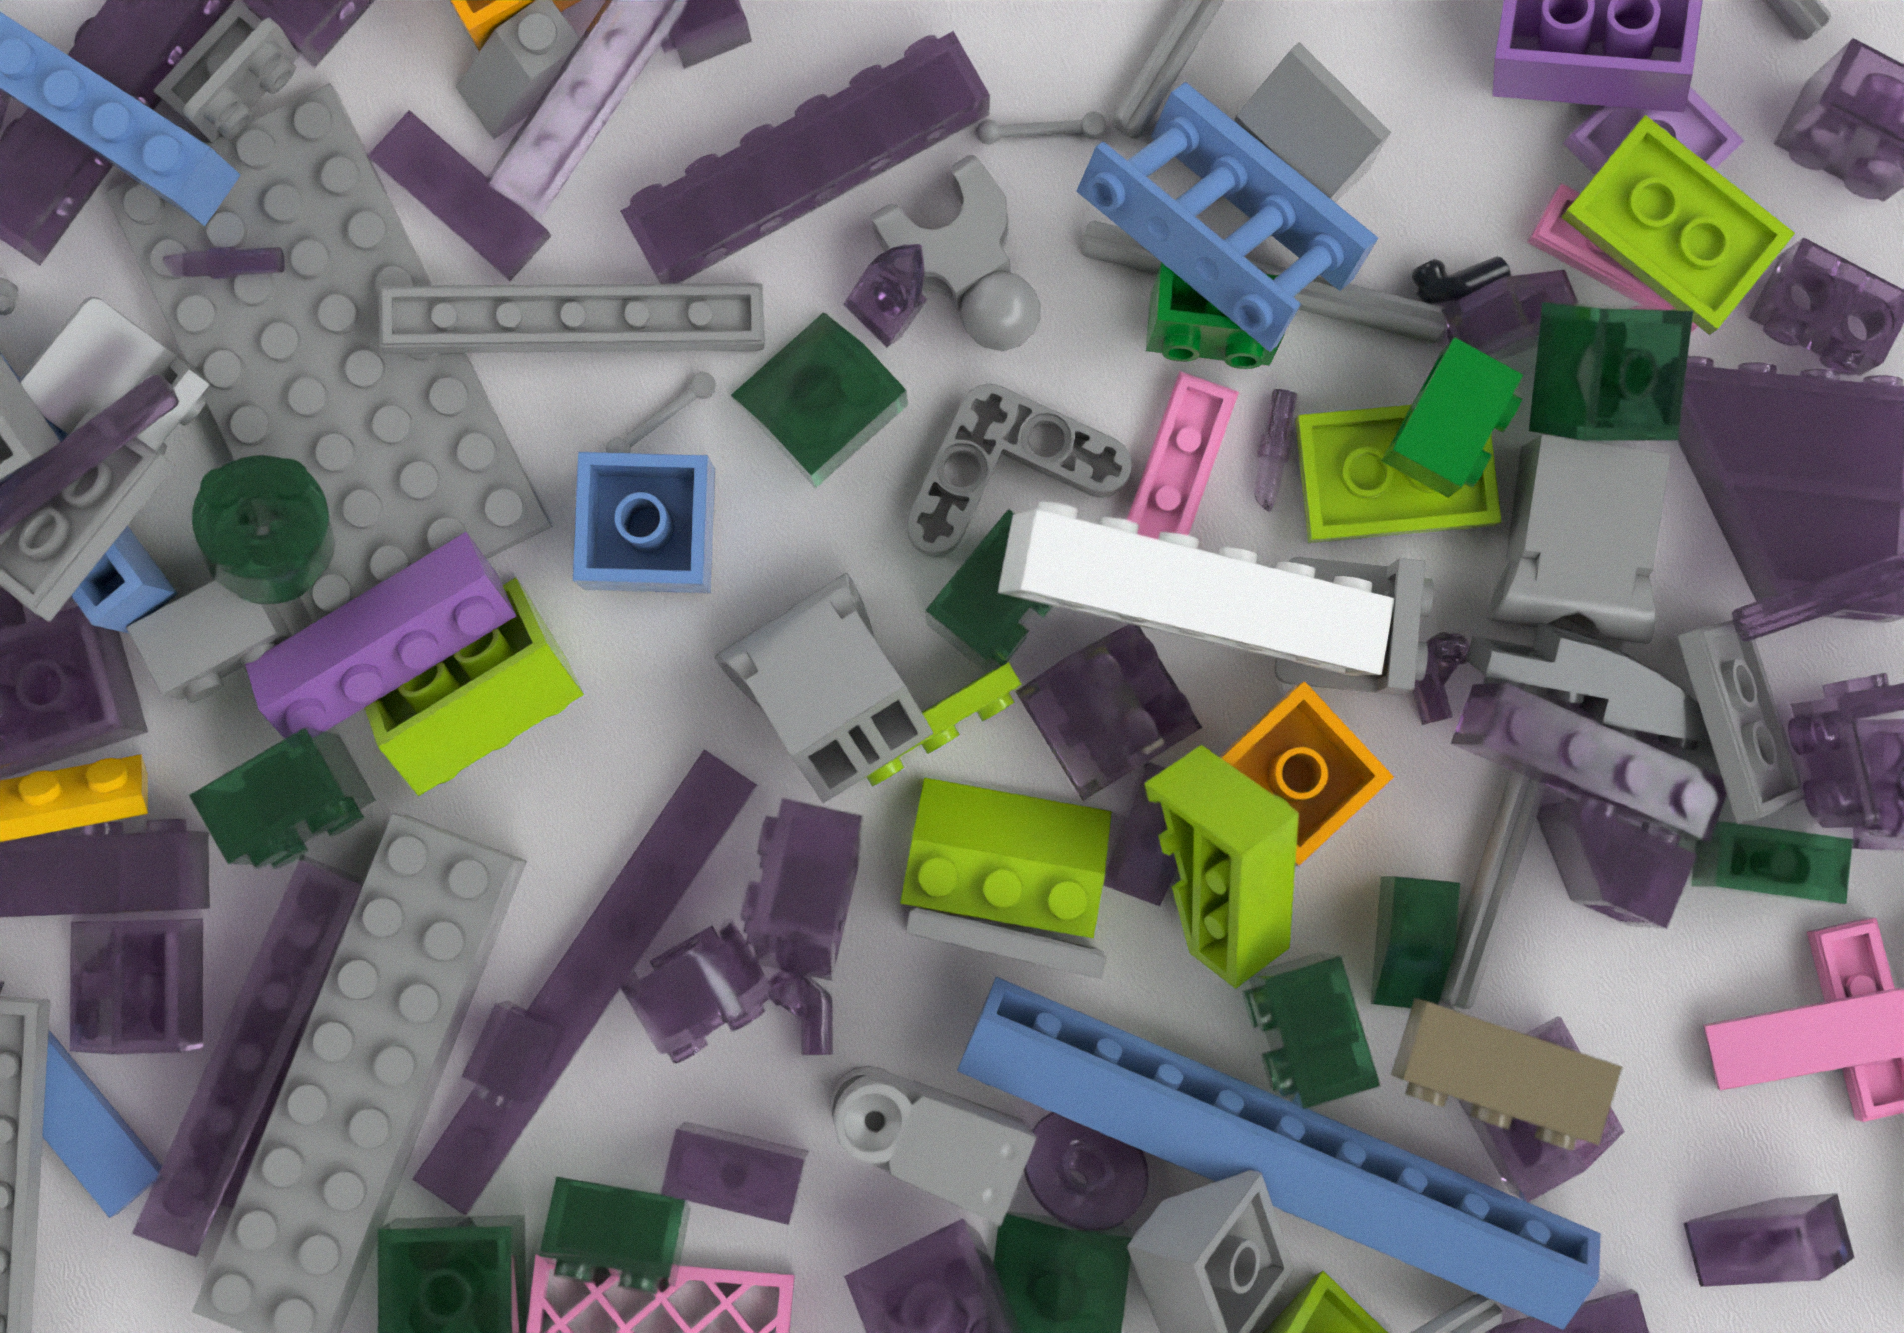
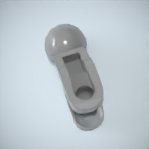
M968 155L951 167L954 176V192L961 201L962 209L961 213L950 225L935 230L918 227L903 213L898 205L894 204L886 205L871 214L875 236L901 280L916 289L937 291L948 296L957 310H961V320L966 333L977 344L988 349L1006 351L1020 347L1034 333L1040 321L1039 299L1030 284L1019 275L1011 273L1010 259L1003 249L1008 237L1006 197L976 156Z

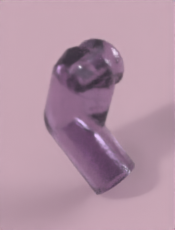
M1440 632L1426 641L1428 659L1425 676L1422 681L1415 680L1413 690L1422 725L1453 717L1445 684L1459 664L1467 663L1466 657L1470 646L1468 640L1459 633L1449 634L1447 632Z
M788 968L771 976L767 983V995L770 1001L776 1006L781 1005L801 1021V1055H832L833 1001L830 993L802 970Z

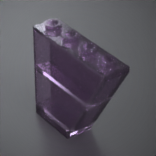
M1702 356L1675 358L1674 363H1670L1653 376L1652 390L1760 611L1877 623H1889L1904 619V386L1902 378L1875 375L1863 378V382L1840 380V373L1838 371L1829 369L1803 370L1800 372V376L1777 374V366L1760 362L1742 363L1737 366V369L1714 367L1713 359Z

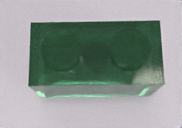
M1725 821L1698 823L1691 886L1817 904H1847L1853 839Z
M556 1176L539 1257L547 1264L555 1265L553 1276L558 1278L592 1283L594 1272L619 1276L618 1287L621 1289L645 1294H657L659 1284L676 1285L691 1207L684 1198Z

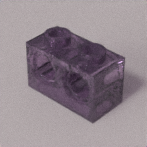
M1803 237L1781 254L1748 318L1763 325L1764 333L1771 339L1789 346L1801 345L1820 355V362L1828 369L1843 375L1851 376L1856 374L1861 376L1884 363L1904 324V289ZM1792 286L1799 287L1808 294L1811 302L1810 311L1801 309L1794 303L1791 296ZM1849 315L1857 317L1862 321L1866 328V340H1861L1851 333L1848 327Z

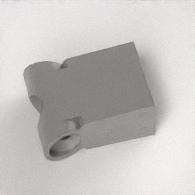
M1543 434L1523 445L1520 452L1506 556L1508 563L1491 599L1488 619L1538 628L1539 623L1548 624L1564 617L1597 637L1649 644L1652 641L1655 629V602L1649 575L1654 567L1671 454Z
M844 573L795 604L782 616L765 623L715 655L717 663L734 684L765 712L790 756L823 804L934 734L905 683L876 642L864 603L848 573Z
M873 1066L858 1067L841 1076L832 1092L830 1106L837 1138L848 1155L859 1162L877 1166L889 1172L893 1177L1001 1226L1037 1139L1022 1119L926 1084L910 1081L891 1074L883 1068Z

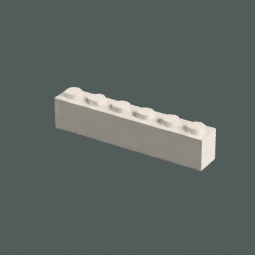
M1039 502L1036 510L1013 515L998 593L1344 675L1382 674L1395 598L1371 593L1373 583L1354 577L1335 576L1333 583L1315 579L1316 569L1311 566L1292 562H1277L1275 569L1256 564L1258 556L1256 553L1238 548L1220 547L1218 554L1198 550L1199 540L1197 538L1178 533L1161 532L1159 539L1138 535L1139 525L1128 520L1100 517L1099 524L1076 519L1078 513L1076 508L1059 503Z

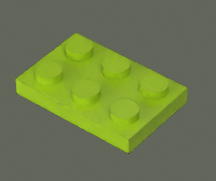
M1646 115L1636 124L1561 216L1562 219L1708 335L1718 330L1795 234L1790 228Z
M1411 405L1298 415L1295 419L1308 543L1497 526L1502 521L1492 434L1483 448L1492 456L1476 485L1470 488L1464 484L1461 489L1447 498L1381 461Z

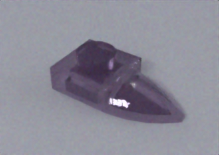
M903 244L892 247L878 255L868 265L843 304L886 348L904 335L928 300L922 294L925 277L922 245Z

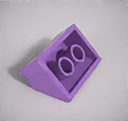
M1504 0L1495 53L1492 96L1684 113L1693 76L1703 0Z

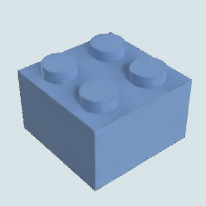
M578 452L573 581L584 590L711 593L715 467L708 455Z

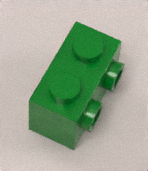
M1161 262L1150 293L1146 352L1162 353L1165 358L1177 362H1188L1197 358L1223 360L1227 365L1238 369H1253L1261 365L1270 366L1284 335L1278 345L1269 352ZM1266 274L1272 280L1279 276L1273 274Z
M1454 337L1440 352L1381 461L1447 498L1461 489L1464 484L1473 488L1482 476L1492 454L1483 450L1494 428L1504 432L1522 402V398L1513 393L1523 374Z

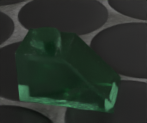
M1381 876L1371 1004L1411 1008L1414 998L1436 1005L1439 1004L1456 944L1460 893L1459 882Z

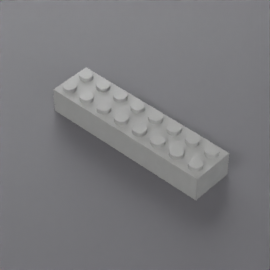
M391 815L192 1310L193 1313L244 1333L341 1332L527 863L526 860L412 816Z

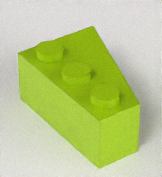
M1200 745L1144 784L1149 801L1155 804L1161 802L1167 830L1158 835L1162 852L1169 856L1173 853L1175 855L1181 880L1172 886L1189 953L1237 989L1290 948L1299 813L1292 809L1283 798L1272 795L1209 749Z

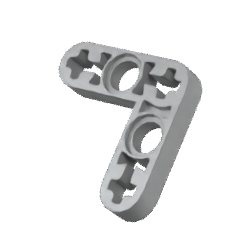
M991 383L978 385L970 390L963 399L909 512L907 520L909 540L915 549L923 555L931 557L945 556L955 550L966 532L1002 454L1084 493L1100 498L1116 494L1127 483L1132 469L1131 455L1125 445L1115 438L1007 388ZM990 399L1000 403L999 414L1006 418L1003 424L992 422L989 425L983 438V444L994 445L995 447L992 453L988 454L975 442L959 440L957 437L960 431H963L972 439L978 426L979 416L972 408L975 405L985 407ZM1048 424L1060 430L1063 435L1064 446L1058 454L1045 458L1031 451L1027 438L1028 434L1036 426ZM1075 437H1079L1087 441L1081 448V454L1097 460L1102 456L1103 452L1112 454L1114 456L1112 466L1120 471L1118 477L1107 475L1103 482L1100 483L1091 478L1093 467L1083 461L1076 459L1074 471H1069L1061 466L1071 456ZM954 455H970L980 465V476L969 487L961 488L954 486L948 482L944 475L945 464ZM937 487L949 498L967 501L968 504L965 510L961 511L952 503L946 516V526L953 530V533L949 538L939 535L934 543L924 540L925 528L918 524V521L922 516L932 519L936 515L941 504V497L929 495L932 489Z

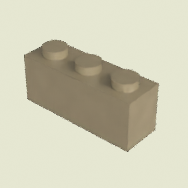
M1414 998L1391 1075L1409 1082L1405 1093L1408 1096L1445 1107L1449 1095L1473 1103L1469 1115L1471 1117L1509 1129L1512 1117L1537 1125L1534 1138L1574 1151L1577 1138L1599 1145L1622 1066Z

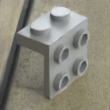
M236 0L153 91L211 143L222 135L228 140H232L251 122L254 115L251 108L267 91L270 94L278 92L288 83L296 70V66L293 63L299 57V54L278 24L271 18H266L262 21L240 0Z
M94 296L86 298L18 380L43 417L67 434L73 431L86 413L93 407L163 456L167 449V445L163 442L179 423L185 426L199 414L207 400L204 392L210 385L187 362L105 301Z
M1294 557L1288 562L1315 568V579L1333 583L1335 576H1347L1370 581L1373 583L1371 593L1395 598L1381 675L1349 676L1276 658V678L1285 684L1298 685L1305 681L1309 686L1399 696L1414 690L1415 680L1422 681L1424 679L1428 659L1427 643L1418 642L1420 618L1429 616L1433 601V580L1424 578L1426 561L1399 558L1389 566L1304 557Z

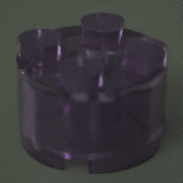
M733 918L723 921L719 930L720 936H718L713 926L703 929L649 961L655 971L641 979L638 978L636 972H633L619 984L658 1053H668L674 1064L692 1057L708 1045L705 1037L722 1025L727 1024L731 1031H735L751 1023L765 1012L762 1004L769 999L767 993L772 988V985Z

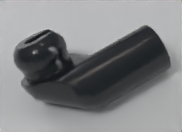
M1498 256L1451 275H1447L1442 261L1433 259L1415 268L1412 273V280L1419 288L1416 295L1429 304L1470 301L1507 286L1511 279V271L1508 264L1503 258Z

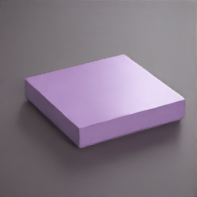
M1690 87L1684 113L1600 106L1563 144L1596 175L1645 115L1714 169L1736 150L1744 140Z

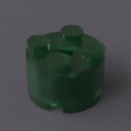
M269 455L248 456L231 461L220 468L210 470L201 480L200 490L195 498L192 509V527L210 575L220 585L237 594L241 599L255 604L266 605L294 600L304 595L313 587V582L317 580L325 568L327 570L333 558L335 538L323 490L301 462L291 458L283 459ZM269 526L270 533L257 535L259 528Z

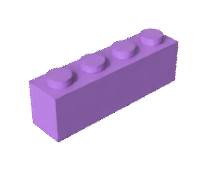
M465 532L266 651L256 661L246 663L245 666L259 711L295 750L516 617V614L497 572L469 534Z

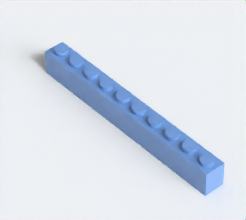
M996 977L959 1063L957 1071L1215 1182L1249 1170L1261 1172L1274 1207L1562 1330L1565 1329L1599 1281V1232L999 977Z

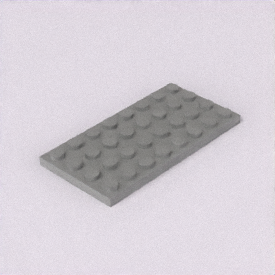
M331 83L249 122L232 140H228L222 135L213 143H206L241 176L205 226L166 202L134 179L105 192L110 206L187 364L201 374L210 384L204 392L207 396V406L313 623L465 532L469 534L486 559H489L552 527L467 353L382 354L380 350L379 286L432 285L337 91Z

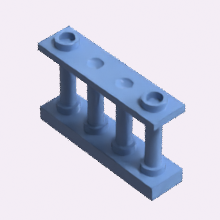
M1187 82L1170 93L1150 136L1154 141L1128 160L1103 141L1095 147L1076 192L1269 352L1278 345L1301 306V303L1294 296L1319 275L1337 290L1341 291L1354 280L1379 239ZM1174 157L1202 178V180L1176 200L1148 178V176ZM1222 196L1251 218L1224 240L1196 218L1198 214ZM1270 235L1299 258L1274 280L1244 257Z

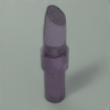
M233 246L210 247L207 251H188L162 257L165 266L174 277L211 276L213 279L237 278L238 275L282 273L285 268L284 253L280 247L236 249Z
M1274 389L1272 392L1265 434L1261 435L1257 454L1260 461L1254 496L1261 507L1268 512L1275 505L1282 481L1284 464L1289 460L1292 440L1289 438L1298 394L1284 389Z

